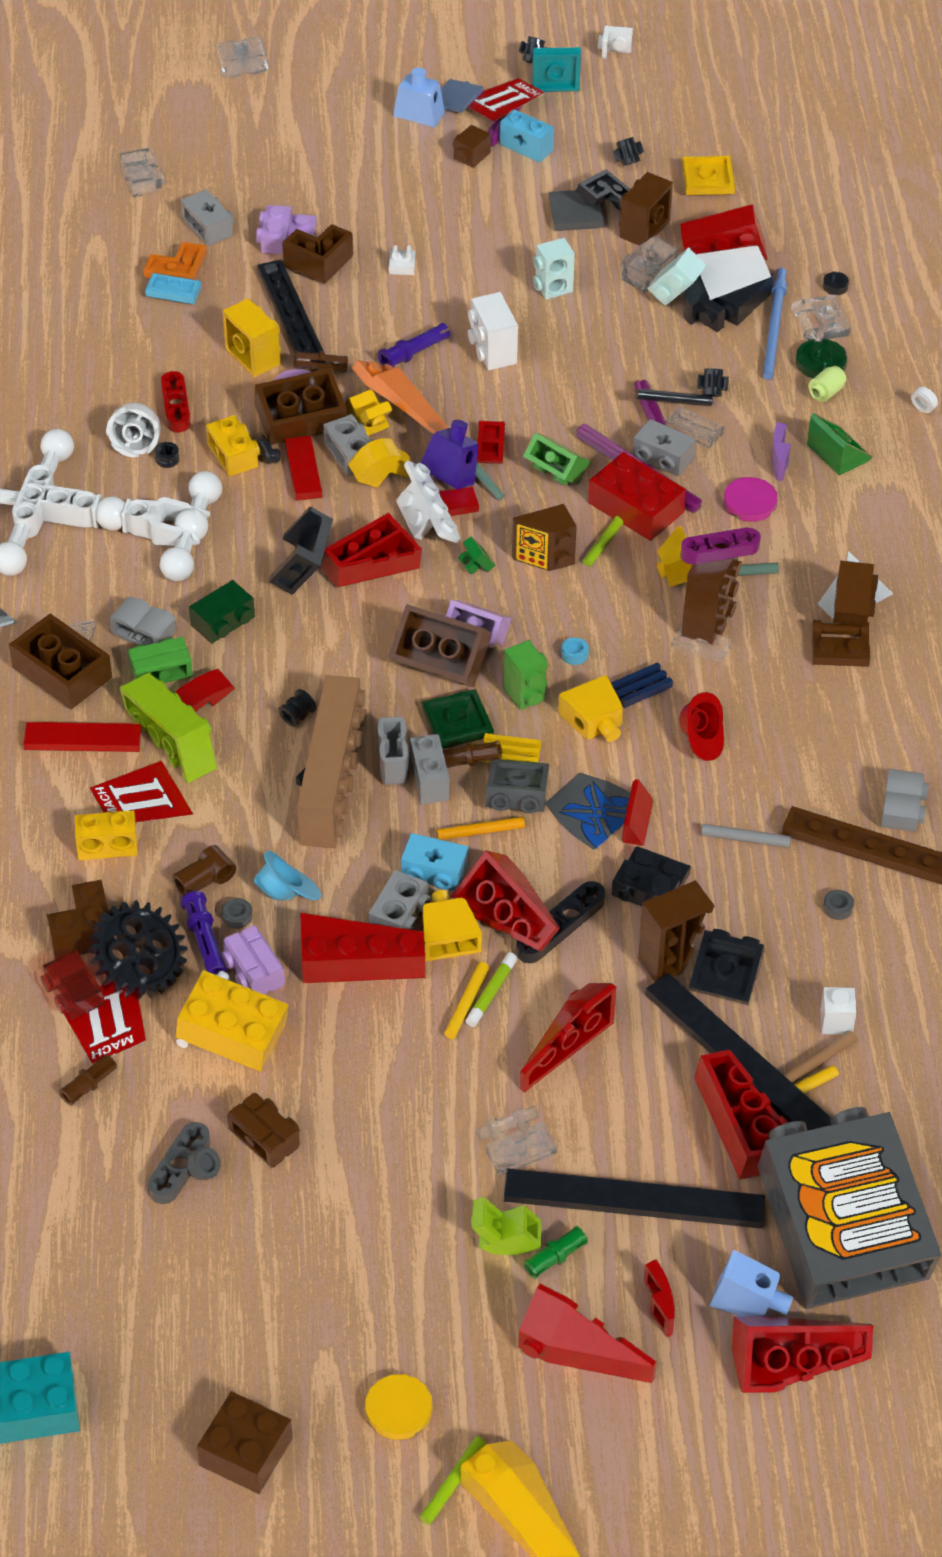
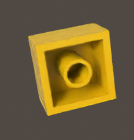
M249 298L223 310L225 349L254 377H257L280 365V328L274 319L271 320L259 305L256 306Z

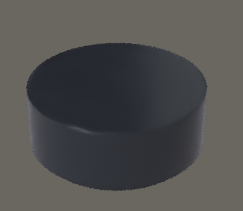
M830 272L824 276L823 289L825 292L831 295H842L847 292L849 279L845 274Z

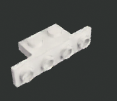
M407 460L404 467L412 482L401 493L396 502L412 536L422 540L429 530L434 527L439 537L458 543L461 537L457 531V526L452 521L447 511L448 507L438 493L439 489L434 484L429 469L422 463L416 464Z

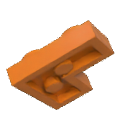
M182 241L176 257L151 254L144 268V278H151L152 274L156 273L195 280L206 257L207 245Z

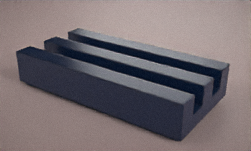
M657 662L613 681L611 684L622 706L626 708L672 688L673 680L671 677L667 678L666 671H661V665ZM633 691H636V692H634V693H632V694L627 695V696L624 697V695L629 694V693H631V692H633Z

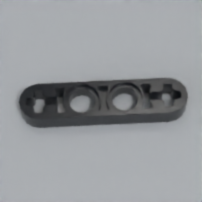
M595 881L583 883L549 911L560 928L543 951L533 950L530 946L517 940L516 955L519 960L524 963L539 961L598 912L605 902V889L602 884ZM567 909H574L579 912V915L570 918L565 916L563 912Z

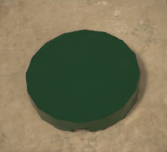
M811 339L802 343L797 349L795 364L801 373L810 378H814L827 367L837 366L844 371L847 365L846 351L835 341L822 339V341L815 342V339Z

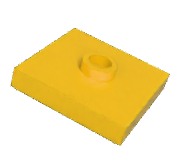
M731 156L682 157L681 165L686 195L735 194Z

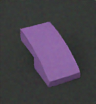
M779 422L776 423L774 430L772 468L776 479L783 481L789 464L791 444L785 443L787 424Z

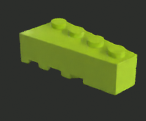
M147 673L120 687L125 710L137 724L142 725L144 732H149L153 743L158 749L164 747L169 755L168 761L173 767L180 766L182 768V777L187 783L217 769L209 735L212 732L209 722L204 717H199L192 706L183 703L177 693H172L167 689L162 680H157L153 675Z

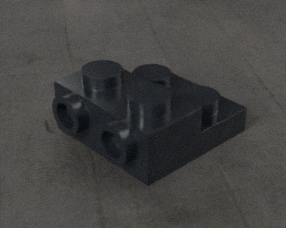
M636 846L629 859L623 861L613 879L612 895L622 901L642 906V903L653 896H660L683 886L690 875L691 866Z
M704 930L689 990L749 1005L764 956V945L760 944V941L753 937L743 936L742 939L731 937L730 933L725 930Z

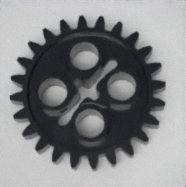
M135 900L129 908L128 904L124 901L119 906V909L112 906L108 914L104 912L99 918L100 922H96L92 929L96 933H92L88 940L95 944L89 947L88 952L96 954V956L90 961V964L100 966L95 973L96 976L102 974L107 976L103 983L104 985L111 982L115 983V993L122 987L125 989V997L127 998L133 991L136 992L138 999L145 995V991L150 998H153L157 990L161 994L168 989L167 985L172 986L177 981L175 977H179L183 973L182 968L179 966H183L187 959L181 955L188 948L179 945V943L182 942L185 935H176L175 931L180 925H170L168 923L172 917L171 914L164 918L161 917V907L153 912L151 911L150 902H147L143 908H140L138 900ZM126 925L132 926L136 934L128 932ZM152 940L161 943L163 949L156 948ZM112 950L119 951L123 955V959L115 957ZM139 965L146 966L150 974L143 973Z

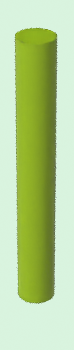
M615 516L582 560L584 565L591 567L623 525L620 517Z
M475 1436L419 1516L425 1524H432L461 1482V1464L487 1444L483 1438Z

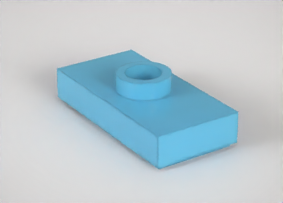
M153 273L145 293L148 297L195 304L202 289V282Z

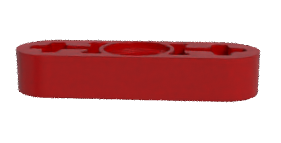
M166 372L161 377V387L167 427L172 432L181 433L188 430L191 426L185 379L180 372ZM172 383H175L176 389H171ZM174 399L182 400V402L179 404L169 403L171 400ZM180 414L181 420H176L175 415Z

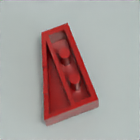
M388 512L326 547L321 562V570L338 588L419 569L422 548Z

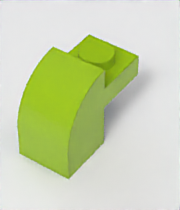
M485 1197L473 1200L471 1225L472 1229L480 1235L479 1248L496 1255H521L541 1248L542 1220L525 1205L501 1212Z

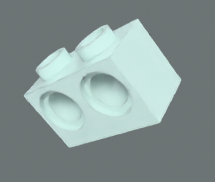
M565 238L536 245V256L533 259L536 276H533V284L535 289L541 292L545 300L573 292L575 253Z

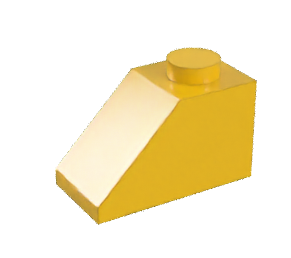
M682 526L676 527L657 551L660 562L656 563L661 579L666 577L670 587L687 582L688 572L693 565L684 562L680 556L682 541L687 538Z

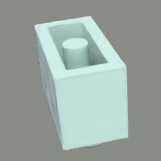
M687 248L658 273L647 289L666 306L695 282L706 267V264L691 249Z

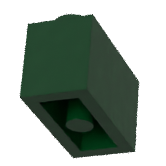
M231 580L189 606L190 624L212 644L220 638L226 637L230 632L248 623L255 617L254 598L234 580Z

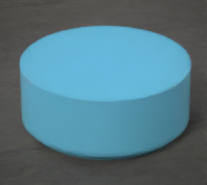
M581 638L566 639L561 645V658L568 664L579 665L584 663L589 657V645Z

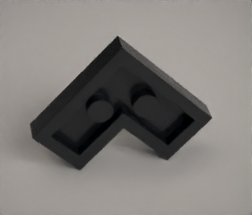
M605 169L579 183L575 192L592 206L608 199L621 211L619 206L620 199L630 188Z

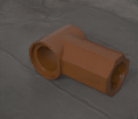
M211 845L201 852L196 862L173 874V882L179 893L184 896L187 893L199 891L213 882L216 884L226 883L234 876L237 867L219 846Z

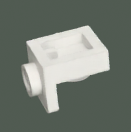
M605 26L604 34L599 35L598 49L602 50V58L607 59L608 51L631 53L633 28Z

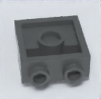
M500 759L491 760L486 787L485 807H491L497 811L508 809L523 810L529 814L538 811L544 812L550 764Z

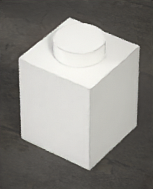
M823 988L820 1008L822 1034L844 1035L849 1031H854L856 1019L855 988Z

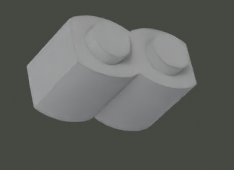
M128 597L110 617V630L115 636L125 641L135 642L137 645H150L162 642L173 636L176 632V618L169 611L151 607L142 599Z
M402 717L380 718L378 722L380 777L385 785L404 784L409 777L406 723Z
M889 769L881 827L916 832L917 824L924 823L926 806H921L920 804L921 800H927L929 783H923L924 773Z

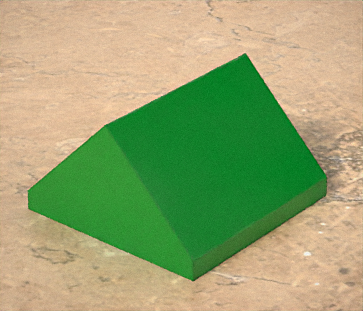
M815 413L811 415L807 445L839 476L870 461L872 456L843 428Z

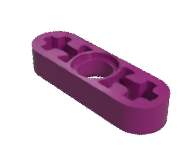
M745 527L688 537L682 541L680 556L688 564H701L753 555L759 551L761 535L757 530ZM722 543L728 547L720 549L716 548L714 544Z

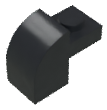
M699 276L684 292L683 316L690 325L700 321L715 332H719L724 328L726 308L718 304V297L710 300L702 278Z

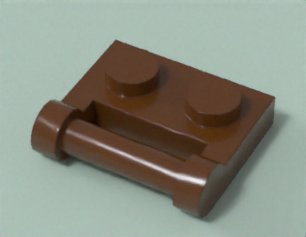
M813 620V665L869 667V622H867V626L841 623H822L821 620ZM821 634L859 635V638L821 637Z

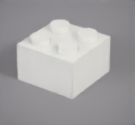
M501 292L472 298L471 310H468V318L471 324V329L468 330V338L471 345L475 344L479 361L484 362L488 371L517 364L518 324Z

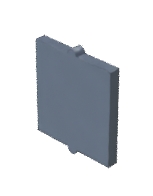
M450 79L441 88L444 110L448 109L462 113L484 91L483 86L471 84L468 81L462 82Z

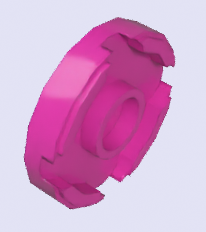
M743 477L728 484L724 491V506L729 514L733 516L734 513L739 516L740 520L753 522L764 520L777 508V492L765 480L756 477Z

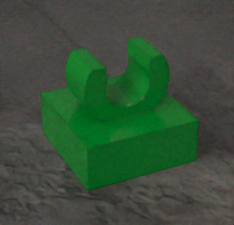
M472 536L463 542L468 551L461 553L458 559L464 565L470 561L464 567L470 574L475 573L480 566L486 572L496 566L485 549Z

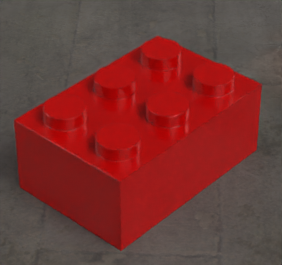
M624 451L589 479L588 503L613 519L615 516L620 517L623 525L649 541H652L685 512L686 489Z

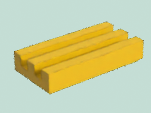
M485 733L483 744L495 741L500 742L503 752L501 754L502 759L500 760L539 763L542 740Z

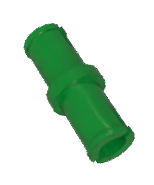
M575 1226L556 1241L551 1239L545 1244L546 1247L529 1259L524 1260V1267L533 1279H536L555 1264L561 1265L564 1263L568 1255L583 1245L588 1244V1239L579 1226Z

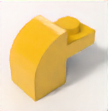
M373 389L350 397L345 402L347 416L352 414L358 423H362L367 436L390 427L386 419L392 411L389 401L379 404Z
M389 438L376 439L367 443L348 464L358 482L376 488L381 485L390 472L410 478L404 467L407 460L410 461L409 455L403 450L397 449L393 440Z

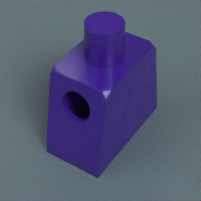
M453 420L451 428L435 432L421 460V463L429 469L432 476L457 490L474 485L478 456V444L476 441L465 436L468 424L462 420Z

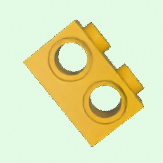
M134 810L75 815V839L78 860L138 856Z

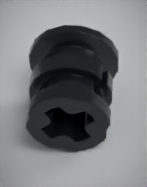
M297 689L294 692L295 697H290L286 701V705L282 704L278 708L281 718L292 727H296L299 724V719L304 720L308 716V712L314 713L317 710L313 698L302 689Z

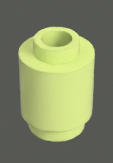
M837 366L824 369L809 382L808 387L811 396L820 402L829 400L844 387L846 382L844 371Z

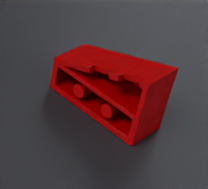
M753 204L680 223L682 244L685 250L689 248L695 254H703L758 245L764 260H768L765 239Z

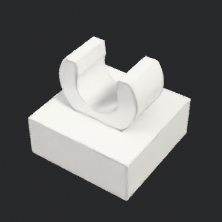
M394 245L393 250H390L389 274L414 275L415 251L412 250L411 246H407V250H398L397 245Z

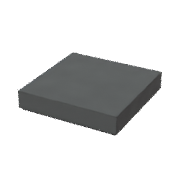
M575 190L549 192V204L554 231L604 228L601 203L592 206L584 201Z

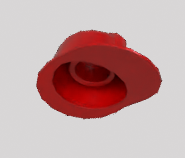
M709 692L698 693L680 712L679 725L682 732L688 737L693 753L701 760L712 761L721 755L724 748L723 707L720 700L714 694Z

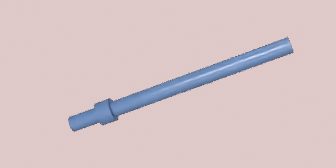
M785 268L777 269L776 279L773 281L771 290L773 302L763 378L767 380L772 379L774 374L783 297L787 293V283L785 281L787 271Z

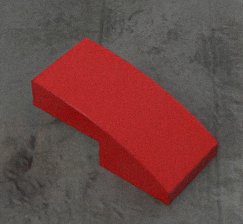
M479 421L477 463L503 464L505 421Z
M218 668L194 678L177 689L175 693L178 694L183 703L192 706L196 713L208 702L214 707L232 692L235 687Z
M655 1259L645 1264L644 1283L652 1293L650 1314L668 1338L673 1335L675 1319L674 1299L668 1279L661 1265Z

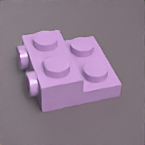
M267 205L266 211L260 212V226L263 228H257V243H261L262 253L283 254L282 242L296 229L315 236L317 217L313 215L292 214L290 206Z

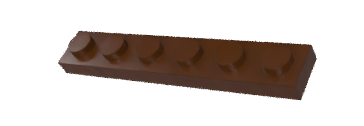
M794 806L791 807L782 827V835L791 836L804 842L942 884V852Z

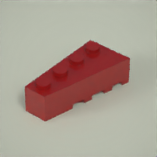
M300 912L303 983L425 978L423 931Z
M731 1050L701 1055L694 1079L738 1178L741 1180L760 1176L758 1163L765 1142L769 1140V1133L774 1128L788 1122L783 1116L779 1117L772 1109L770 1099L764 1092L760 1093L753 1085L754 1079Z

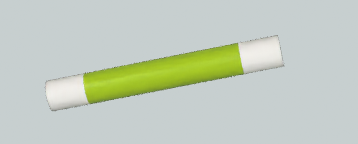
M510 952L506 954L467 1016L465 1022L468 1026L476 1027L518 960L515 954Z

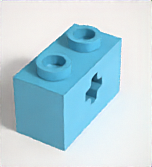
M514 109L500 121V145L540 163L554 150V127Z
M411 833L401 858V872L427 882V885L443 890L455 891L463 881L468 868L469 846Z

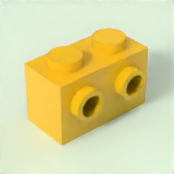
M236 415L206 424L207 444L228 477L258 467L257 456L260 455L258 443L256 440H251L246 425L244 423L241 424Z

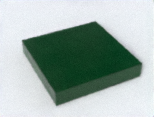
M476 689L422 702L425 718L432 734H439L442 749L484 739L485 733L494 734V729Z

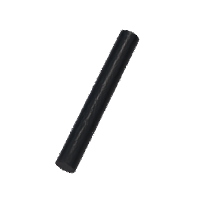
M636 389L635 399L704 406H711L713 403L711 395Z

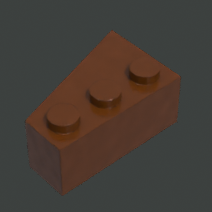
M696 880L660 896H653L642 903L638 959L654 982L667 973L675 977L684 972L696 947L693 944V940L696 934L702 933L705 928L702 921L706 913H712L715 907Z

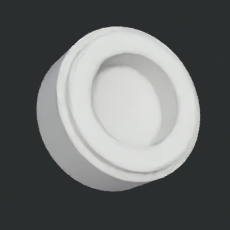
M919 387L911 395L913 405L920 412L931 413L938 405L936 395L926 387Z

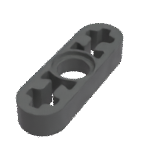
M199 1122L187 1124L181 1130L149 1178V1194L153 1201L159 1204H167L178 1196L191 1174L187 1165L183 1168H174L171 1162L178 1157L188 1159L189 1154L195 1149L210 1147V1134L207 1126ZM197 1135L201 1136V1140L196 1139L192 1145L190 1144V1138L195 1139ZM168 1181L169 1189L164 1187L159 1191L158 1186L163 1187Z

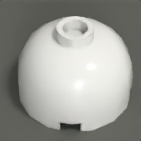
M132 402L125 403L114 411L109 418L106 433L112 442V447L125 456L139 457L138 454H148L155 448L159 441L161 426L158 416L151 408L145 404Z

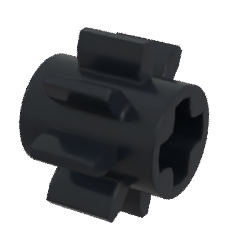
M528 36L527 42L521 41L518 52L523 54V61L533 64V48L547 47H544V40Z
M630 137L616 142L617 149L612 151L616 162L622 161L623 166H627L641 161L639 155L644 153L641 141L635 142L634 137Z
M705 368L704 375H698L697 389H702V395L722 397V390L728 391L729 377L723 376L724 370Z

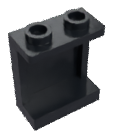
M308 507L284 533L283 540L294 545L295 550L271 574L269 582L293 595L320 567L333 519L313 507Z

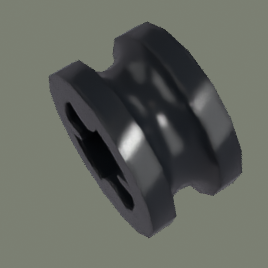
M163 442L155 448L156 463L160 467L171 468L179 463V448L175 443Z

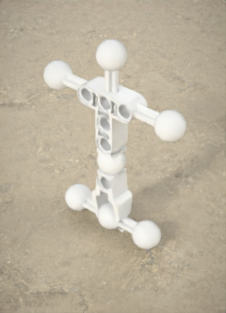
M52 429L41 438L40 449L44 455L41 464L33 466L28 471L20 492L0 489V504L14 506L12 510L13 531L8 542L0 544L1 574L13 576L22 572L27 563V555L23 549L27 538H32L38 534L43 521L84 528L92 526L98 528L100 525L109 531L123 528V533L130 532L136 536L152 539V543L155 545L175 546L164 552L160 558L159 567L166 579L178 582L189 578L194 570V560L190 554L192 546L200 544V540L207 534L209 526L207 518L210 517V512L206 508L208 504H212L219 499L222 494L223 485L216 474L210 471L198 472L189 481L188 491L192 497L191 505L167 497L159 498L157 501L142 499L131 501V499L127 498L125 503L124 500L116 496L102 499L101 494L95 495L89 491L54 486L53 475L58 463L67 460L72 455L74 441L68 432L62 429ZM164 521H175L174 526H172L169 524H165Z

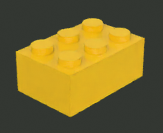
M203 970L177 1017L176 1038L262 1072L286 1026L289 1004Z

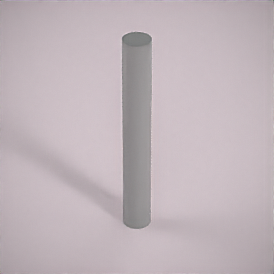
M708 824L702 825L701 832L702 836L787 848L790 846L791 836Z

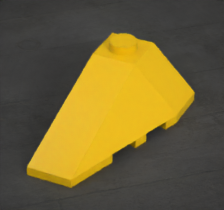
M512 1440L486 1444L461 1464V1486L531 1557H580L536 1464Z

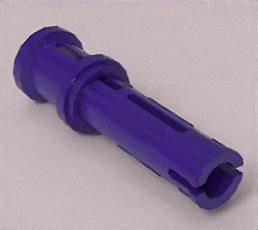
M440 323L408 341L399 340L395 343V346L387 350H379L377 354L378 361L383 365L389 364L393 368L401 362L407 363L411 361L414 354L444 339H448L450 337V330L440 334L441 331L448 328L445 323Z
M200 891L187 893L180 899V906L186 911L188 917L186 924L188 929L195 934L206 971L215 975L219 971L225 972L226 967L224 966L212 930L214 919L212 914L207 911L205 905L207 902L205 893Z

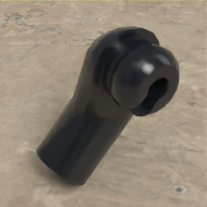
M262 433L255 434L253 440H256L263 461L271 464V462L278 463L281 459L280 450L272 449L270 442Z

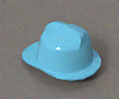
M272 851L264 853L266 863L255 876L254 883L267 896L279 901L290 900L297 895L311 900H319L321 898V891L310 878L287 864L276 853Z

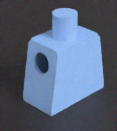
M414 68L399 85L393 116L436 127L445 114L440 83L437 80L426 78L425 69Z
M733 1250L718 1279L709 1306L739 1316H764L768 1308L786 1315L793 1296L776 1289L780 1274L777 1271Z

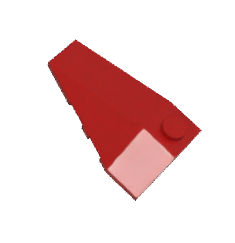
M485 850L451 896L453 899H466L475 919L481 920L489 924V926L511 935L516 940L538 951H543L560 928L524 873L504 854Z
M588 983L582 989H577L569 995L565 1004L521 1069V1091L525 1093L614 1024L616 986L613 983Z
M541 1283L538 1285L519 1329L518 1347L526 1355L535 1359L539 1358L547 1363L647 1383L654 1381L657 1361L625 1338H613L603 1327L604 1323L596 1317L592 1322L576 1311L579 1305L570 1298Z
M734 1316L731 1350L740 1390L743 1393H775L784 1390L787 1385L799 1381L806 1382L812 1380L814 1376L830 1370L837 1371L869 1360L872 1357L874 1325L770 1316Z

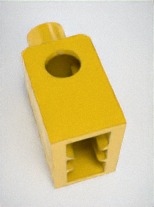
M607 675L559 694V715L585 739L590 740L603 735L608 742H612L619 738L621 735L619 727L622 725L623 708Z
M445 890L434 892L431 896L432 903L423 905L425 962L482 952V932L466 899H450L449 893Z

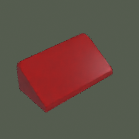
M635 779L632 783L623 824L622 841L627 844L643 846L653 799L638 779Z

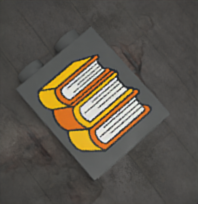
M854 1107L834 1115L830 1119V1126L807 1130L804 1122L794 1121L774 1128L768 1135L769 1140L765 1142L758 1163V1169L805 1309L929 1280L942 1255L890 1112L869 1116L866 1108Z

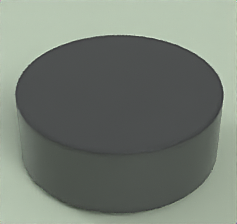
M833 890L826 894L823 910L828 917L835 920H843L851 916L854 899L848 892Z
M240 898L227 901L222 907L223 922L228 927L234 929L246 927L252 920V907L250 903Z
M201 1147L189 1154L187 1167L195 1179H211L220 1170V1158L212 1148Z

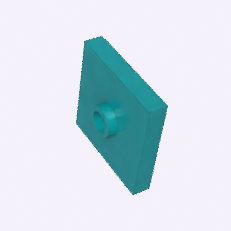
M581 47L533 48L532 86L543 92L580 91Z

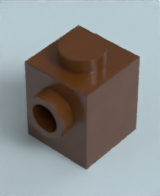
M470 125L461 134H458L453 141L454 159L474 168L491 153V134Z

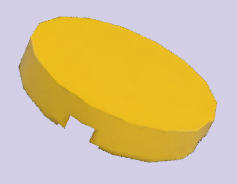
M406 1374L389 1375L379 1379L370 1388L365 1399L366 1418L370 1422L369 1424L375 1428V1431L380 1436L392 1440H407L414 1437L415 1433H418L421 1429L423 1431L428 1426L433 1414L432 1396L427 1386L417 1378Z

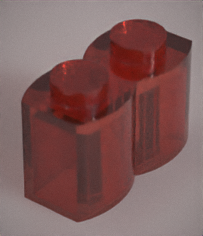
M76 949L42 965L44 975L40 976L41 981L48 993L53 991L55 994L54 1001L61 1014L66 1012L68 1017L73 1020L105 1004L103 992L98 982L88 970Z

